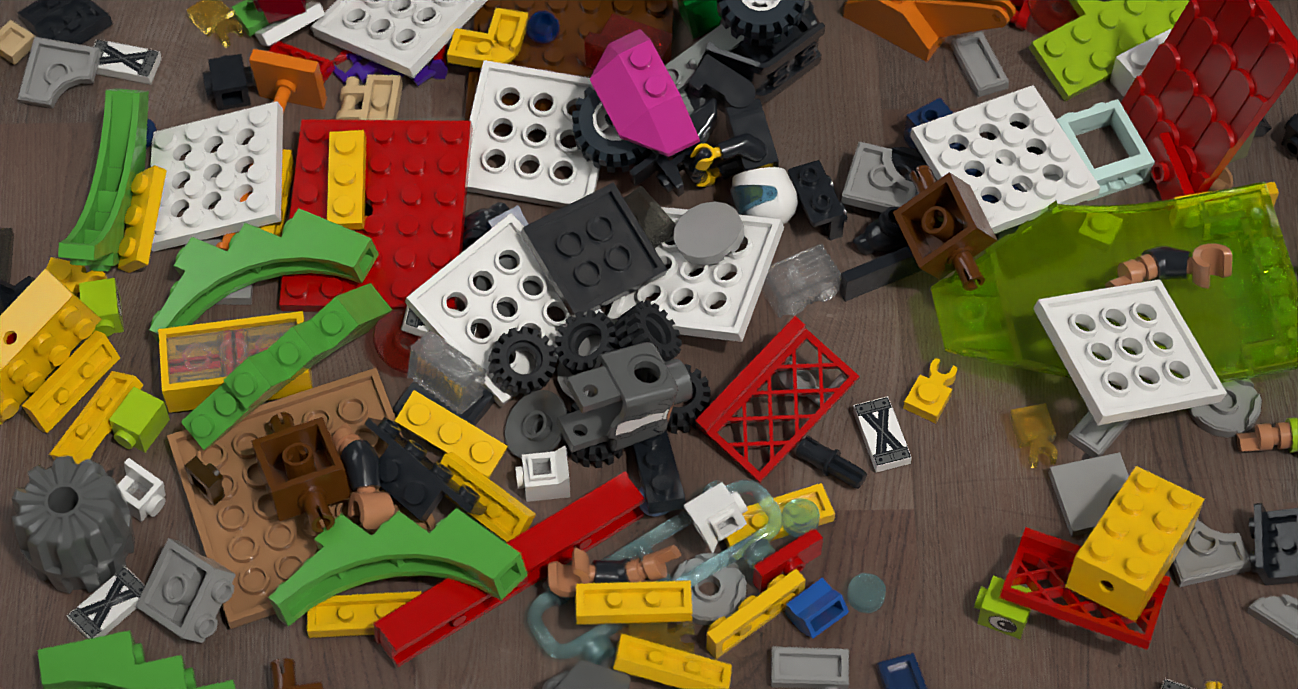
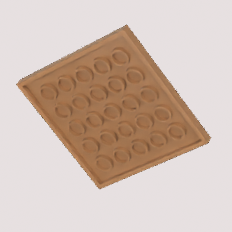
M377 368L262 404L206 450L201 448L187 429L167 435L206 556L236 574L232 582L234 593L227 602L222 603L230 629L276 614L268 597L275 592L281 583L286 582L298 571L308 558L314 556L319 551L314 538L320 532L312 530L307 513L279 522L260 474L251 440L274 433L269 425L270 419L277 414L281 424H284L281 412H288L291 414L295 426L323 417L331 438L338 428L347 423L360 439L368 441L374 447L380 458L389 445L364 423L368 418L382 420L384 417L395 423L396 418ZM195 456L205 465L208 463L213 464L224 478L221 483L225 497L215 506L189 482L184 465ZM348 481V486H349L350 494H352V493H354V492L351 491L350 484H349V481ZM382 487L376 490V492L388 493ZM390 495L394 505V515L400 511L430 533L435 529L436 522L433 514L429 516L427 521L419 520ZM350 498L328 505L335 519L340 514L348 518ZM348 518L371 536L378 530L365 529L360 522V518ZM321 519L319 521L323 529L325 527V524Z

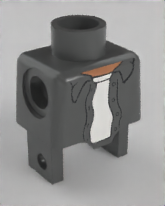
M650 342L599 354L593 370L567 377L566 385L580 410L559 416L556 424L571 452L605 441L613 452L665 432L673 405L688 401L692 397L690 375L683 362L678 358L664 362L655 345ZM581 430L586 435L577 436L574 431Z

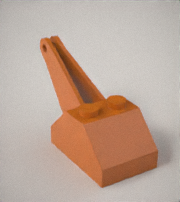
M848 0L844 4L843 17L927 62L948 36L1005 27L1015 15L1016 9L1008 0Z

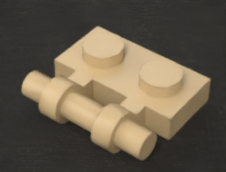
M368 75L366 85H359L360 81L356 77H348L346 79L345 86L341 88L340 100L342 106L341 110L337 112L336 120H397L403 86L401 75ZM363 102L362 109H355L356 104Z

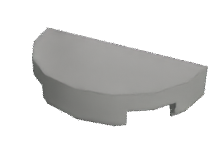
M1284 594L1281 597H1261L1248 608L1246 613L1298 645V599Z

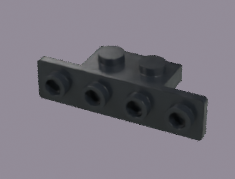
M385 417L382 420L374 418L366 420L364 424L389 445L379 458L381 487L419 520L427 521L445 494L466 512L483 515L486 508L478 502L480 495L465 484L460 486L451 479L454 473L443 464L430 461L425 456L428 453L427 450L419 443L411 439L407 441L399 434L402 429L396 423Z

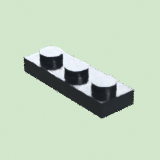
M667 429L661 435L631 445L649 514L685 509L686 498Z

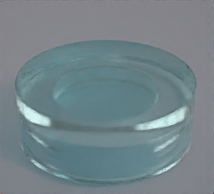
M797 498L785 505L782 513V525L790 535L800 537L811 529H817L819 526L820 512L812 501Z
M859 574L849 584L848 601L859 612H875L882 607L885 601L886 587L884 582L874 574Z

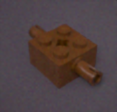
M919 166L916 170L920 177L917 176L914 170L909 175L918 195L895 210L893 214L920 269L939 280L956 270L963 289L966 291L975 290L978 286L974 280H977L978 284L982 286L985 278L981 274L974 257L998 240L969 184L950 172L936 181L929 166Z
M281 412L284 424H281L278 415L275 414L269 422L274 433L251 440L260 474L279 522L307 513L313 531L323 532L319 521L321 519L328 531L335 524V518L331 514L328 505L350 498L351 494L344 466L324 419L320 417L295 426L293 418L288 412Z

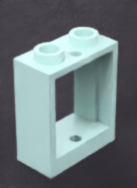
M1118 99L1108 103L1100 102L1089 109L1076 113L1069 112L1056 119L1101 187L1099 195L1088 199L1087 202L1150 181L1151 168L1155 161ZM1111 125L1128 153L1129 158L1094 169L1076 135Z

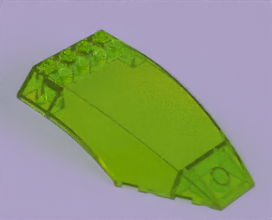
M1266 181L1177 199L1137 204L1065 205L1057 204V200L1048 206L1046 212L1031 222L1027 220L1021 224L1016 232L1002 237L985 249V254L975 260L981 274L985 278L982 286L978 284L977 280H974L978 288L972 291L964 290L955 270L951 277L943 278L931 287L945 352L996 365L1072 379L1033 309L1038 299L1106 288L1104 284L1119 278L1117 270L1119 263L1131 259L1135 260L1136 257L1142 256L1143 251L1147 249L1168 246L1190 251L1191 257H1193L1195 248L1201 245L1221 244L1230 248L1232 253V275L1230 277L1221 278L1216 275H1210L1209 289L1202 288L1192 282V274H1189L1188 279L1161 280L1221 383L1298 369V282ZM1138 314L1139 317H1141L1142 319L1150 321L1149 318L1143 317L1140 314ZM1107 318V320L1111 324L1115 326H1120L1119 323L1113 322ZM1076 323L1081 330L1089 331L1088 328H1084ZM1154 342L1155 345L1159 348L1167 350L1165 346L1159 345L1156 342ZM1123 346L1124 350L1129 354L1137 355L1135 351H1130ZM1092 352V354H1093L1096 358H1098V359H1100V360H1104V361L1106 360L1104 357L1099 356V355L1095 354L1094 352ZM1171 371L1174 376L1184 379L1181 374ZM1140 376V378H1141L1144 382H1146V383H1148V384H1153V382H1152L1151 380H1147V379L1143 378L1142 376ZM1108 381L1109 384L1113 387H1121Z

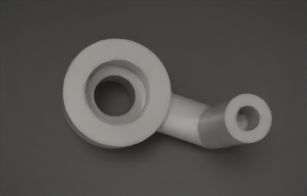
M797 370V389H819L816 386L814 377L808 370ZM780 371L779 378L782 389L793 390V371ZM841 372L828 388H839L848 377ZM824 394V403L832 394ZM798 395L801 397L807 396L820 407V395Z

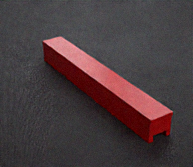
M626 471L507 542L509 546L521 554L528 575L502 600L497 599L478 587L447 578L374 622L375 641L381 644L397 668L548 576L549 563L558 561L566 565L572 561L574 548L581 549L586 553L643 518L644 512L639 506L645 503V497L628 478Z

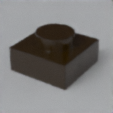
M195 456L184 465L190 484L214 506L225 497L221 483L224 478L213 464L208 463L205 465Z

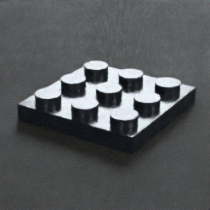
M614 182L522 227L521 230L522 236L574 321L577 319L575 313L582 311L586 316L587 310L596 311L666 275L668 270Z

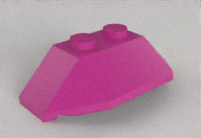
M638 29L609 43L590 78V82L619 137L644 148L658 151L667 157L699 143V136L683 99L651 39L641 29Z

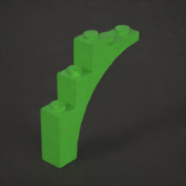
M119 88L106 90L101 143L90 192L76 226L67 238L59 242L58 257L70 258V264L90 265V270L110 271L111 266L119 264L120 255L118 250L124 238L125 215L131 205L133 195L131 191L132 181L138 173L145 170L149 91Z
M299 208L293 218L289 219L284 225L281 237L248 223H244L239 233L232 237L228 251L191 237L187 245L178 252L174 264L181 279L173 284L168 300L163 308L154 315L149 331L159 344L158 329L192 325L207 309L231 293L255 282L282 275L315 273L339 276L362 283L379 253L370 237Z
M371 283L336 296L312 319L291 327L267 350L252 355L243 361L223 380L224 383L185 417L181 423L203 450L210 448L275 393L331 353L368 333L393 310Z
M457 508L446 518L440 520L435 529L430 533L398 511L388 521L382 523L372 536L340 514L335 519V524L330 530L327 531L326 527H324L323 532L314 538L319 551L314 556L308 558L303 566L286 582L281 583L268 598L278 619L289 627L316 605L342 591L366 582L395 576H434L454 579L478 587L497 599L502 600L528 574L521 554Z
M130 630L38 650L41 681L44 689H236L234 680L197 688L193 667L186 668L182 655L146 662L143 644L135 643Z

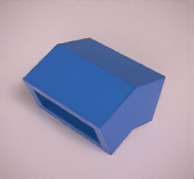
M823 578L789 601L785 608V615L799 631L812 639L849 613L842 594L832 589Z

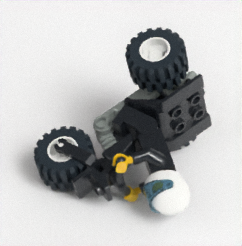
M717 0L718 16H721L720 26L665 65L683 99L700 142L672 155L674 159L669 161L667 156L660 154L658 151L621 139L595 90H592L589 86L584 91L585 98H578L575 103L577 110L573 111L572 127L578 150L582 151V155L587 162L591 159L593 166L601 169L603 165L607 167V172L615 173V167H622V172L629 171L630 181L634 186L639 185L658 171L659 174L656 178L668 193L673 190L678 197L684 194V185L679 173L682 170L686 172L693 182L699 183L697 184L699 187L713 185L716 178L721 177V175L723 179L734 176L730 192L739 215L781 219L783 224L787 223L794 215L798 204L797 192L786 170L778 167V156L761 103L771 100L821 63L822 55L818 51L819 38L825 33V25L823 22L818 25L810 14L804 16L803 13L809 6V0ZM718 109L726 116V128L730 139L717 143V147L713 148L705 143L717 126ZM721 157L722 160H725L718 163V167L709 168L715 158ZM635 164V167L630 170L629 165Z

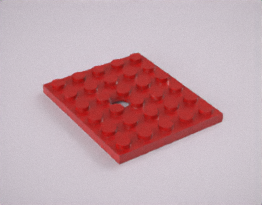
M301 119L289 219L293 218L299 208L327 220L329 132L364 130L366 135L365 203L373 208V214L364 220V229L353 231L370 237L379 255L362 283L339 276L315 273L283 275L279 301L281 311L319 312L336 296L371 283L393 310L390 313H405L407 307L405 303L406 297L462 253L473 132L472 122L449 120ZM451 297L446 300L448 308L457 310L458 297Z

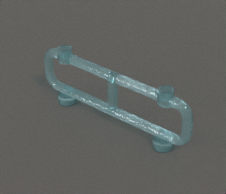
M715 480L709 483L703 489L702 494L721 483V481ZM738 480L725 486L730 494L737 491L739 495L748 494L753 496L767 514V524L676 580H673L667 572L665 578L656 582L691 581L692 588L742 557L750 568L754 570L755 564L776 552L769 541L779 533L783 525V514L779 505L767 489L756 481ZM685 510L602 560H621L624 558L631 560L639 556L643 561L644 555L653 552L651 549L653 546L689 526L694 521ZM547 579L542 586L546 593L532 602L527 614V623L530 631L541 648L549 656L557 659H570L582 653L586 661L599 665L603 658L612 657L616 649L608 637L632 623L600 624L570 643L560 644L556 642L543 623L542 615L554 605L561 606L572 597H562L553 593L550 590Z

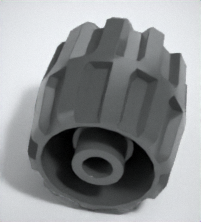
M72 456L56 457L51 467L45 469L39 464L28 471L30 481L24 488H16L14 491L12 503L15 515L11 519L20 550L42 581L49 579L56 590L71 594L72 590H87L89 593L98 590L115 574L118 575L124 567L127 568L125 560L129 553L134 552L135 535L131 514L126 499L115 480L107 475L100 464L90 459L77 464Z

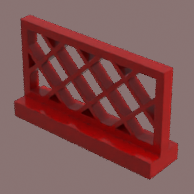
M794 316L695 420L696 427L706 437H710L761 484L860 379V376L806 329V325L799 318ZM805 341L818 351V363L796 364V351ZM822 355L831 363H822ZM792 356V364L784 365ZM823 369H839L848 379L839 388H823ZM797 370H819V389H797ZM777 371H793V390H772L771 377ZM767 383L768 391H759ZM824 394H832L824 403ZM798 395H820V408L815 414L798 415ZM772 396H794V415L773 416ZM752 397H768L769 416L747 417L746 404ZM742 409L743 417H734ZM808 420V421L799 429V421ZM795 421V435L788 441H774L773 422ZM769 422V441L748 442L747 423ZM728 423H743L744 442L728 443L718 433ZM770 447V461L759 472L748 461V448ZM774 447H782L774 456ZM734 448H744V457Z
M1025 527L999 598L1148 650L1171 577L1164 575L1144 610H1142L1136 620V624L1144 634L1128 629L1126 624L1135 623V621L1123 615H1117L1113 610L1091 599L1080 602L1074 595L1077 592L1066 587L1064 582L1068 581L1075 556L1082 546ZM1048 579L1054 587L1043 589L1037 581ZM1026 584L1032 592L1026 593L1014 589L1012 586ZM1062 596L1068 605L1063 606L1054 603L1052 598ZM1099 609L1105 618L1099 619L1091 616L1089 611Z

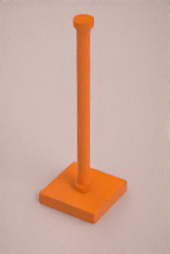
M253 49L249 61L260 97L274 99L273 102L278 101L283 108V113L288 102L324 110L327 95L319 62ZM248 192L245 195H243L240 199V202L246 201L249 195L253 192ZM239 232L225 234L222 241L216 244V247L228 251L232 237Z

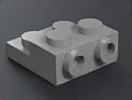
M168 538L136 607L181 638L203 643L205 638L211 636L217 628L218 622L215 617L222 603L227 602L234 593L232 582L236 574L215 560L201 556L183 543Z

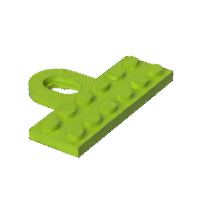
M1069 0L1080 17L1033 41L1029 49L1066 102L1111 78L1116 56L1169 29L1172 30L1189 0H1111L1107 2L1099 0Z

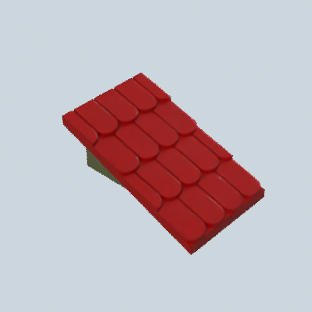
M1189 0L1164 43L1157 47L1142 74L1136 76L1122 99L1121 105L1145 146L1158 134L1169 132L1194 193L1207 192L1229 163L1247 157L1258 124L1298 73V40L1269 0Z

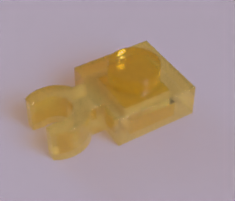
M200 0L186 10L188 19L208 37L215 32L218 33L219 41L225 47L231 45L228 33H236L241 38L244 36L242 25L234 20L232 10L221 0Z
M1046 403L1012 409L1009 418L1019 448L1030 446L1029 465L1033 469L1038 467V454L1047 455L1050 464L1055 465L1058 451L1050 442L1055 441L1056 432Z
M668 622L629 623V636L692 654L695 653L694 643H684L680 640V637L684 634H695L694 624L683 622L675 628H668Z

